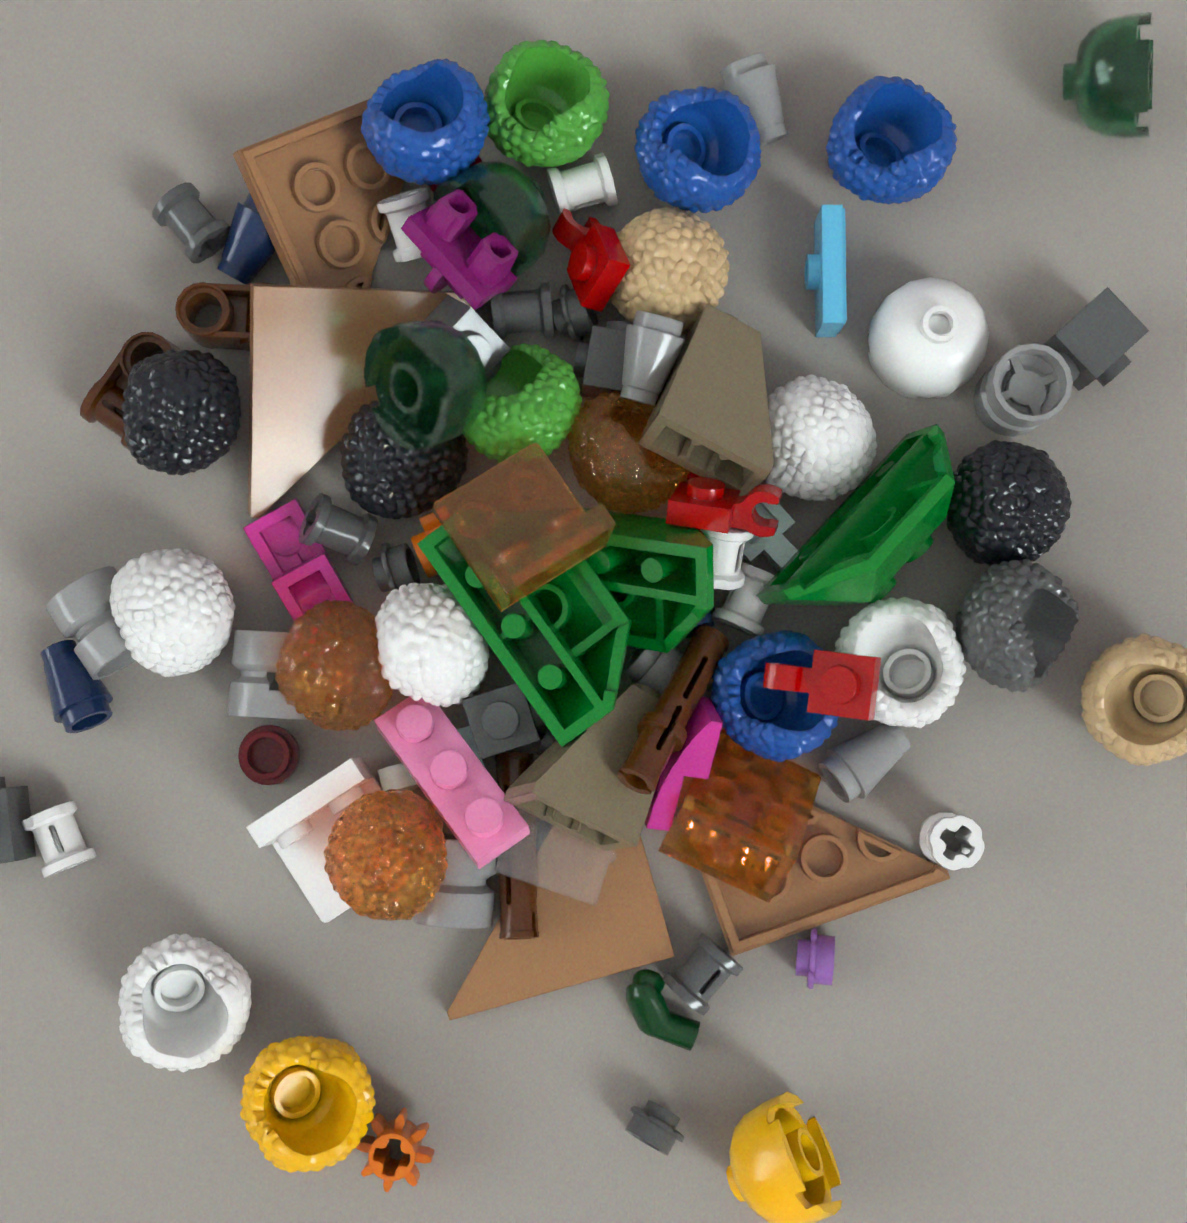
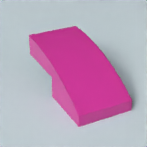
M295 498L249 523L243 529L273 579L271 583L298 630L303 634L354 606V602L325 547L318 543L307 546L299 542V531L306 513L298 498Z
M702 697L685 728L688 737L682 749L672 753L658 780L645 820L646 828L670 831L684 776L709 778L723 724L709 697Z

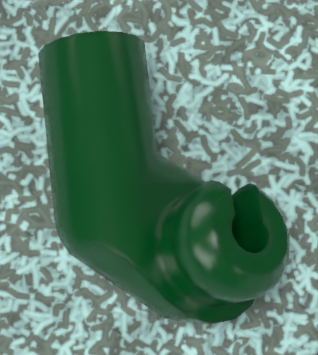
M649 969L637 971L633 975L632 984L626 988V1002L639 1030L648 1036L691 1051L698 1035L700 1021L668 1009L666 1001L661 994L665 982L659 973Z

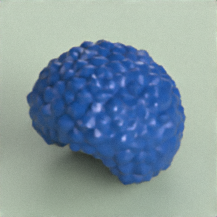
M434 59L425 64L412 67L410 70H401L399 74L393 73L389 79L383 81L382 85L377 88V91L367 101V109L362 114L361 133L377 163L389 175L409 183L415 182L420 186L424 184L443 185L447 181L458 179L460 173L468 169L470 164L475 162V159L484 147L485 137H487L489 132L487 124L490 123V116L487 113V103L484 100V94L475 76L460 67L457 62L448 59Z
M875 76L859 85L846 98L845 103L840 106L838 113L832 120L833 124L829 130L830 134L826 145L828 166L833 170V178L838 181L840 186L850 190L852 194L858 195L862 201L869 200L888 205L893 203L900 204L921 198L925 193H929L937 185L938 181L944 177L946 169L951 164L957 149V136L954 132L957 126L952 122V115L945 109L944 104L930 92H925L923 86L915 85L912 80L902 79L898 76L890 78Z
M699 86L696 89L670 91L668 95H661L658 101L650 102L648 113H645L638 121L639 126L635 130L637 142L634 150L640 165V173L644 177L643 179L649 189L654 191V196L681 210L691 211L692 213L700 211L705 214L712 210L715 212L722 210L724 206L732 205L735 200L742 197L745 189L756 178L757 172L761 167L760 158L762 151L760 149V133L757 124L750 113L749 107L742 103L739 96L733 95L727 90L718 92L714 88L708 89L707 87Z
M781 630L758 635L753 639H747L736 646L726 657L718 661V668H716L712 676L714 681L711 686L712 693L710 699L723 722L722 727L725 729L726 734L745 750L751 751L764 759H770L774 762L796 759L803 753H809L813 749L820 747L824 740L831 736V729L838 726L839 716L807 712L809 693L763 688L766 663L812 667L814 650H823V648L817 646L807 635L791 630Z

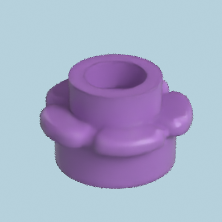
M812 928L810 940L798 939L795 976L807 977V987L809 989H813L814 984L832 986L835 936L818 935L817 928Z

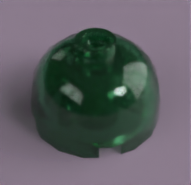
M1152 12L1126 14L1103 21L1093 27L1082 39L1075 63L1064 64L1063 100H1075L1078 117L1090 131L1106 138L1132 139L1150 137L1151 124L1139 125L1140 113L1148 112L1149 109H1152L1153 40H1141V26L1153 25Z
M500 161L471 164L469 168L460 170L457 176L449 177L445 182L440 183L434 191L433 201L457 189L463 190L477 205L476 210L478 214L469 226L478 236L483 239L495 232L505 236L518 250V256L510 270L517 278L522 276L544 253L549 240L551 225L544 192L534 179L526 176L522 171Z
M414 320L397 323L393 327L377 332L366 351L364 366L365 387L375 385L376 394L380 402L379 406L371 407L376 421L388 437L405 449L418 450L424 447L434 448L445 444L467 432L484 408L487 384L485 368L479 353L464 333L446 323L436 320Z

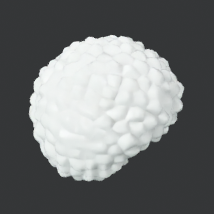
M809 374L806 377L798 376L794 381L787 382L785 387H777L774 393L767 397L774 465L770 474L764 479L766 484L775 485L783 490L782 493H787V495L822 502L827 499L835 500L838 496L856 489L864 476L867 475V471L876 456L877 448L875 441L876 432L873 428L870 414L865 410V405L860 400H857L856 395L849 391L847 385L828 381L825 377H817L813 374Z
M180 548L155 550L151 553H143L140 558L130 559L114 575L109 599L112 616L115 618L117 627L121 628L120 635L126 640L125 647L131 651V658L146 669L161 674L164 677L194 673L204 668L205 665L211 664L212 660L220 655L221 649L228 644L236 607L228 582L224 579L223 572L214 564L212 559L196 555L188 549L182 550Z
M409 583L408 586L405 584L401 585L399 590L393 589L386 596V600L381 604V609L375 617V623L378 630L376 637L379 640L378 661L382 665L381 676L389 680L391 689H398L401 694L410 696L415 701L423 698L425 702H430L435 706L441 705L446 708L452 704L460 705L462 700L473 697V693L479 691L480 684L485 681V672L488 670V659L490 657L489 645L447 585Z
M889 597L884 601L877 600L875 603L869 604L857 613L856 616L848 620V627L841 629V638H838L835 642L837 649L834 652L881 657L874 720L889 726H914L922 728L926 724H931L938 720L941 714L947 710L948 706L955 704V696L959 693V686L964 681L963 675L966 673V666L963 663L964 655L961 652V644L955 638L956 632L953 630V623L947 619L946 613L940 608L935 607L933 604H924L919 600L908 597H901L899 599Z
M186 933L181 935L173 934L162 941L153 943L151 947L143 948L142 954L138 955L133 964L127 967L128 973L122 976V987L119 991L118 1005L121 1010L119 1030L122 1034L123 1042L133 1056L140 1057L145 1063H150L157 1069L167 1068L169 1071L179 1070L184 1073L189 1069L202 1068L210 1062L219 1060L221 1054L230 1053L233 1045L240 1041L241 1034L245 1032L246 1022L250 1016L249 1010L252 1005L251 979L242 965L233 959L229 953L225 952L223 948L211 941H207L205 938L191 937Z

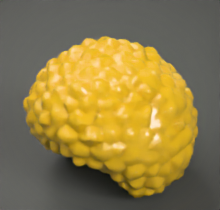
M311 1035L290 1037L282 1040L280 1043L272 1042L258 1054L255 1062L249 1069V1074H246L243 1078L245 1084L242 1087L243 1098L240 1100V1105L243 1107L240 1111V1117L246 1122V1130L249 1132L251 1139L258 1143L259 1150L264 1153L265 1159L269 1162L271 1161L275 1167L289 1173L296 1172L297 1170L300 1172L321 1171L325 1166L331 1167L338 1161L345 1160L347 1155L358 1146L361 1138L366 1135L368 1131L367 1124L374 1119L372 1109L376 1101L374 1099V1088L371 1085V1076L354 1047L344 1041L341 1042L337 1039L320 1036L314 1037Z

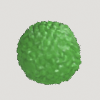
M546 40L520 42L519 45H514L509 52L503 54L500 63L495 66L494 72L489 77V83L485 89L486 96L484 97L487 103V113L490 116V123L487 124L489 128L487 135L493 140L496 149L501 151L502 155L508 158L513 157L515 161L522 162L527 167H557L566 163H572L578 158L583 157L591 149L595 139L603 132V124L608 120L607 111L609 109L608 99L610 93L605 88L607 80L601 77L600 69L598 66H594L588 57H584L579 51H572L568 45H559L558 42L552 40L549 42Z
M522 343L511 346L509 353L502 358L498 373L486 384L478 386L477 390L473 391L470 397L465 399L464 404L459 407L458 423L460 424V431L465 435L468 443L474 445L476 451L480 454H485L489 460L496 459L498 463L508 462L511 465L527 464L532 459L541 460L545 455L549 456L553 453V450L560 448L562 441H565L568 434L572 432L575 427L574 423L579 418L583 399L579 394V383L573 372V366L556 354L550 353L548 349L540 347L539 344Z

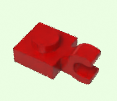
M564 208L552 228V233L559 243L571 251L566 271L580 305L602 312L631 264L614 228L600 224L593 217H589L585 225L582 226L573 219L570 210Z
M708 477L691 478L688 482L681 481L668 499L666 524L727 534L730 528H738L758 537L774 536L779 520L761 517L757 513L755 506L759 503L778 505L783 490L775 485L761 484L752 488L746 495L740 496L741 490L725 488V484L720 480Z
M814 650L812 667L766 663L763 688L809 693L807 712L867 721L874 720L881 657Z

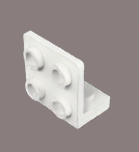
M363 757L347 760L246 827L259 848L270 844L274 846L314 911L324 923L330 922L418 864L419 844L388 796L383 793L381 785Z

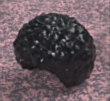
M171 349L165 353H157L144 358V360H139L129 373L127 388L123 392L125 402L121 406L123 423L125 424L123 428L125 432L124 439L127 447L131 450L132 457L136 458L138 464L144 465L149 470L166 472L168 475L178 474L182 476L190 472L194 473L197 470L206 469L216 462L219 457L228 453L232 442L237 439L236 431L240 428L241 399L238 396L239 388L236 385V376L230 372L223 362L214 358L210 352L202 353L200 350L176 351Z
M395 393L391 394L390 397H383L379 401L373 400L370 404L361 405L359 411L351 417V422L347 427L349 433H345L342 437L343 444L341 445L340 452L343 456L340 464L343 469L342 478L344 479L345 488L350 493L352 501L357 502L368 513L379 515L382 518H392L393 520L401 519L402 517L411 518L438 507L439 504H442L451 497V493L456 492L457 485L467 469L466 464L469 450L466 447V439L460 431V426L454 419H451L447 412L441 410L432 402L424 401L419 397L411 398L410 396H400Z
M993 440L985 446L978 447L972 454L964 456L962 463L957 467V471H953L955 485L947 512L946 525L953 534L956 545L965 552L968 558L973 559L974 563H986L991 566L993 564H1000L1002 561L1009 562L1011 560L1022 561L1029 559L1034 562L1042 554L1049 552L1050 547L1060 539V534L1065 530V522L1070 518L1069 511L1072 501L1065 477L1057 469L1054 461L1049 458V454L1046 451L1017 442Z

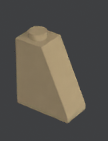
M707 304L684 338L686 341L656 401V405L638 444L700 477L714 478L722 481L725 484V488L741 490L740 496H744L752 488L763 482L770 474L774 465L761 332L742 323L733 315L724 313Z
M637 683L619 688L615 709L564 747H561L557 740H555L507 789L503 800L603 851L637 846L654 792L652 791L649 795L634 792L621 783L617 773L620 767L624 765L639 737L637 726L644 713L653 711L661 694L649 686Z

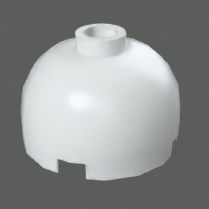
M933 277L910 281L886 296L870 320L868 328V345L870 349L868 356L870 365L884 385L903 397L916 399L917 397L941 398L949 396L972 379L985 358L990 333L985 311L971 292L954 281Z

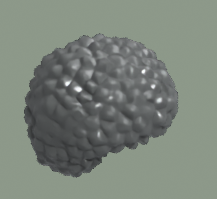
M1029 559L1022 561L1011 560L1009 562L1002 561L1000 564L991 565L974 582L972 588L967 591L966 599L959 605L960 611L955 615V632L957 640L962 647L964 660L971 665L972 670L976 671L980 678L985 679L991 685H998L999 688H1007L1011 692H1024L1029 688L1042 684L1044 678L1048 676V670L1053 667V662L1064 651L1065 643L1071 640L1070 633L1079 621L1078 603L1073 599L1070 590L1062 587V580L1058 576H1054L1038 563L1032 564Z

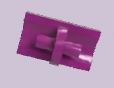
M457 189L440 198L435 204L409 216L401 230L419 248L421 257L432 267V270L424 280L425 287L435 294L448 285L460 299L464 298L476 310L495 295L508 291L518 278L510 270L518 256V250L505 236L495 232L481 239L469 226L478 214L476 210L477 205L463 190Z

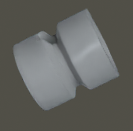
M1036 343L1018 345L1005 353L994 365L984 372L976 384L973 398L976 414L984 426L996 434L1009 437L1026 435L1062 411L1070 399L1073 386L1070 367L1062 355L1049 346Z
M110 566L92 571L70 583L51 598L45 607L65 638H77L78 642L74 652L93 680L110 676L136 661L131 658V651L125 647L126 640L120 635L121 628L117 627L115 618L112 616L109 599L112 579L117 574V571L114 567Z
M234 630L231 664L240 670V677L230 682L228 716L307 720L310 687L301 681V674L311 669L313 636L287 632ZM267 673H274V680L271 685L267 679Z
M421 834L419 837L417 869L426 875V882L416 887L414 922L426 926L457 929L492 927L495 891L486 885V880L496 874L497 857L481 869H478L453 834Z

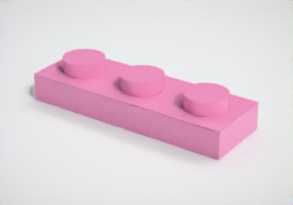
M409 696L374 720L377 730L478 869H481L530 834L529 825L514 805L503 800L505 793L439 706L425 702L423 698L415 701Z

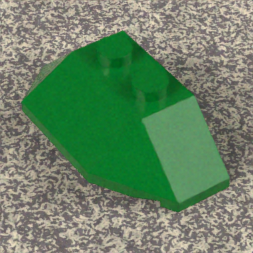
M935 424L906 434L756 595L761 602L772 605L846 606L866 602L871 604L884 598L897 583L893 576L905 563L918 559L931 547L934 542L931 534L946 519L955 480L943 430Z
M466 506L417 543L561 747L566 746L615 709L632 621L559 521Z
M593 508L517 513L519 515L557 520L562 524L632 621L627 646L668 653L714 607L713 544L696 528L666 524L665 518Z

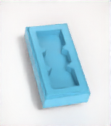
M821 205L814 221V254H806L805 289L815 290V337H836L847 321L846 222L843 205Z

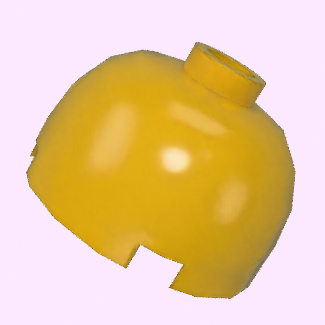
M790 1092L782 1093L763 1102L742 1117L734 1128L729 1150L730 1165L727 1167L726 1175L734 1196L740 1202L746 1201L748 1206L767 1222L815 1223L835 1215L841 1209L842 1200L832 1201L831 1189L841 1185L840 1174L822 1127L815 1116L808 1119L805 1125L801 1115L794 1108L804 1102L797 1095Z

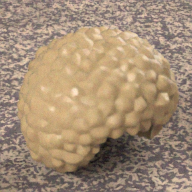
M663 207L636 216L621 231L617 232V236L631 266L609 300L618 308V312L626 320L633 322L636 311L665 316L684 323L681 335H684L690 330L707 304L713 307L718 306L719 298L724 295V287L728 283L727 273L730 270V264L727 257L729 251L723 248L724 239L710 226L708 221L700 220L696 214L692 212L686 213V211L676 207Z
M1147 633L1139 634L1136 638H1126L1121 644L1117 643L1112 645V647L1106 648L1099 659L1092 662L1090 670L1085 674L1084 684L1081 686V705L1083 708L1081 717L1086 722L1087 730L1092 734L1094 740L1103 744L1105 750L1113 753L1117 758L1125 759L1130 764L1137 766H1150L1187 753V649L1181 644L1170 643L1158 636H1150Z

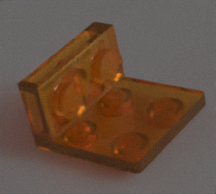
M537 443L530 444L437 500L433 505V513L500 612L605 547L616 526V522L602 502L585 512Z
M721 729L709 778L692 777L685 797L674 815L669 831L665 832L658 851L769 903L797 860L821 777L819 774L787 759L784 762H774L770 759H764L751 751H747L735 743L726 734L725 730Z

